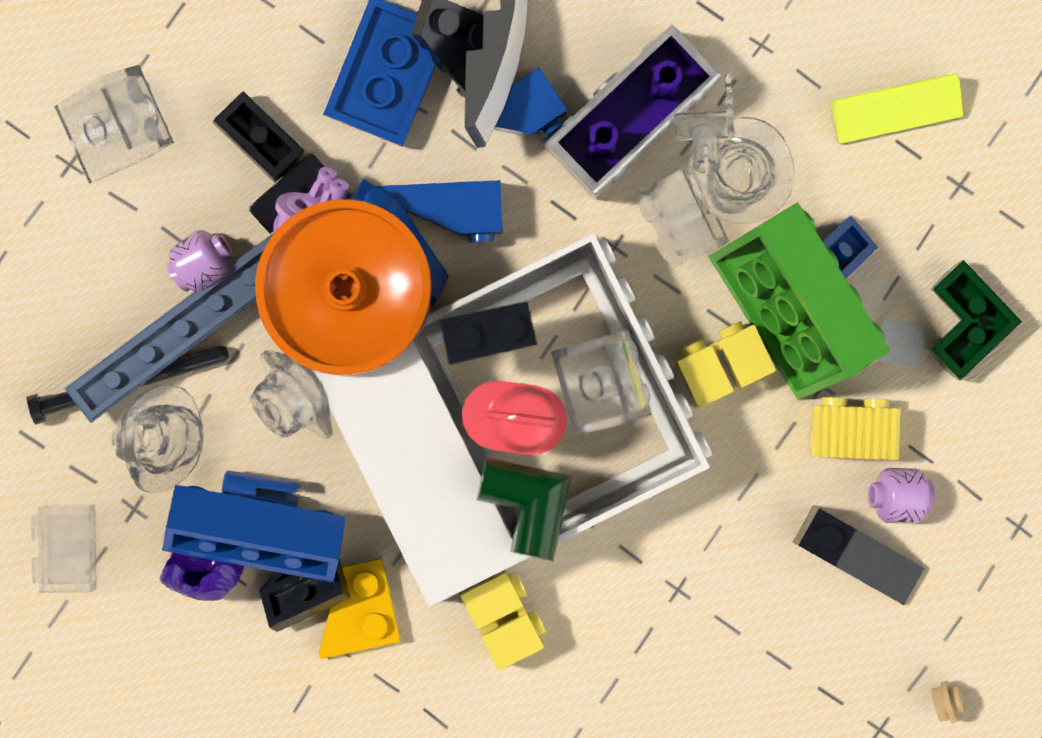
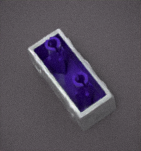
M671 24L654 41H649L643 47L641 53L619 74L615 72L593 93L594 97L573 117L570 116L562 124V127L545 142V148L583 189L595 199L610 184H615L626 173L625 170L688 110L694 109L706 98L704 95L722 77L683 34Z

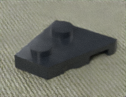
M422 0L411 35L423 49L430 52L432 61L439 70L449 74L459 87L456 90L459 95L465 97L466 51L483 49L484 15L449 0Z
M340 558L333 582L278 572L272 575L259 590L269 628L276 632L351 598Z

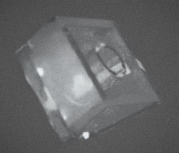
M140 65L101 75L54 106L89 184L146 160L174 143L168 125L159 110Z

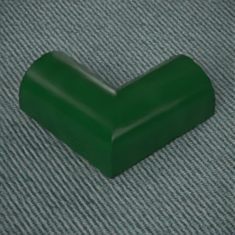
M961 260L950 268L931 288L960 321L929 351L951 376L961 381L1022 321L964 260Z
M485 457L476 500L519 509L510 552L554 561L571 475Z

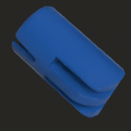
M228 470L224 474L221 491L224 494H242L250 499L271 503L284 502L290 506L297 507L299 498L292 493L300 491L301 482Z

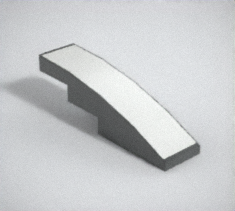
M500 0V10L484 12L483 49L466 51L464 128L476 148L486 146L511 90L518 69L526 32L528 0Z

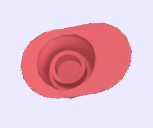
M507 381L486 382L476 387L469 394L462 409L463 425L469 437L479 446L496 451L525 455L543 454L553 449L559 443L567 426L566 410L561 399L551 390L537 385Z

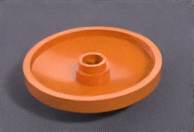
M339 199L320 202L306 207L287 219L276 230L266 244L257 267L255 295L258 312L267 333L287 356L317 372L336 376H351L377 370L391 363L409 348L426 321L432 298V280L429 263L420 243L402 221L376 205L357 200Z

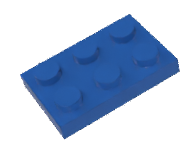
M384 0L368 1L323 113L324 116L404 147L436 67L430 52L423 49L411 35L417 17L416 13Z

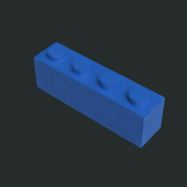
M175 484L162 551L333 582L340 556L346 516L335 515L326 510L314 511L293 507L284 502L271 503L250 499L242 494L229 495L208 491L199 486L187 487Z

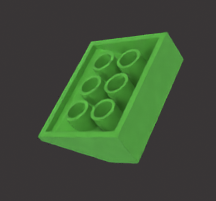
M798 202L708 256L749 323L755 325L767 352L797 400L854 376L890 352L885 343L882 329L868 316L862 306L859 292L847 282L839 269L837 257L832 250L824 245L816 232L814 220L809 213L801 208Z

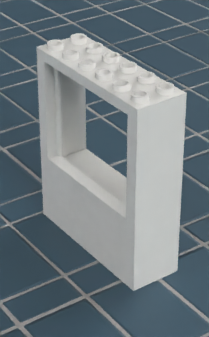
M593 233L427 315L422 330L409 348L391 363L377 370L351 376H336L317 371L312 372L428 607L529 558V556L510 552L519 510L476 500L485 457L492 458L488 448L479 446L469 437L463 425L462 409L465 402L437 347L444 343L440 320L528 301L581 274L583 275L669 450L567 500L558 543L710 468L706 458L712 456V452L703 434L698 431L692 432L687 422V419L693 417L691 409L682 393L674 395L668 383V380L674 378L673 373L663 354L654 355L648 343L655 339L644 316L635 317L629 303L636 299L625 277L617 280L610 266L616 262V259L605 238L598 241Z

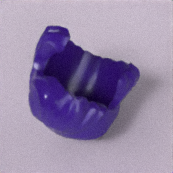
M171 553L159 578L165 587L184 596L201 601H218L223 599L237 585L244 566Z

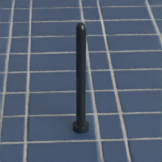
M220 345L180 357L142 386L226 362L230 358L226 346ZM67 391L40 399L38 393L26 397L28 409L35 425L46 422L45 415L77 406Z

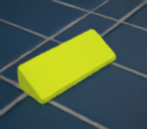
M958 73L836 99L830 102L838 144L964 117Z

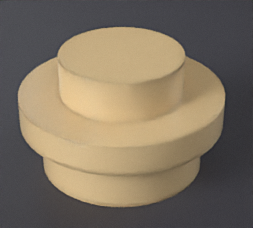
M948 681L941 682V687L932 689L935 710L940 722L950 720L952 724L959 722L958 713L965 712L959 687L951 688Z

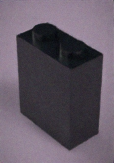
M528 301L439 321L449 365L538 345Z

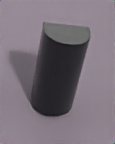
M244 91L213 120V124L274 183L295 165L305 151Z
M309 153L249 206V211L271 234L278 214L275 209L277 198L291 192L309 193L317 180L319 170L325 166L313 153Z

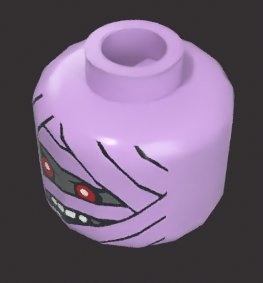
M196 230L170 250V263L167 264V269L172 279L182 290L186 292L189 290L201 292L229 274L231 265L229 256L233 252L228 242L220 234L217 233L213 236L207 231Z
M886 468L879 473L876 482H872L868 489L869 505L871 508H875L878 517L885 523H918L924 519L926 513L932 511L934 506V485L931 480L926 478L922 471L916 468Z

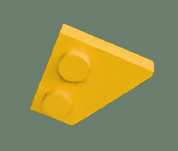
M383 557L342 566L351 598L330 608L319 650L320 659L400 642L401 639Z

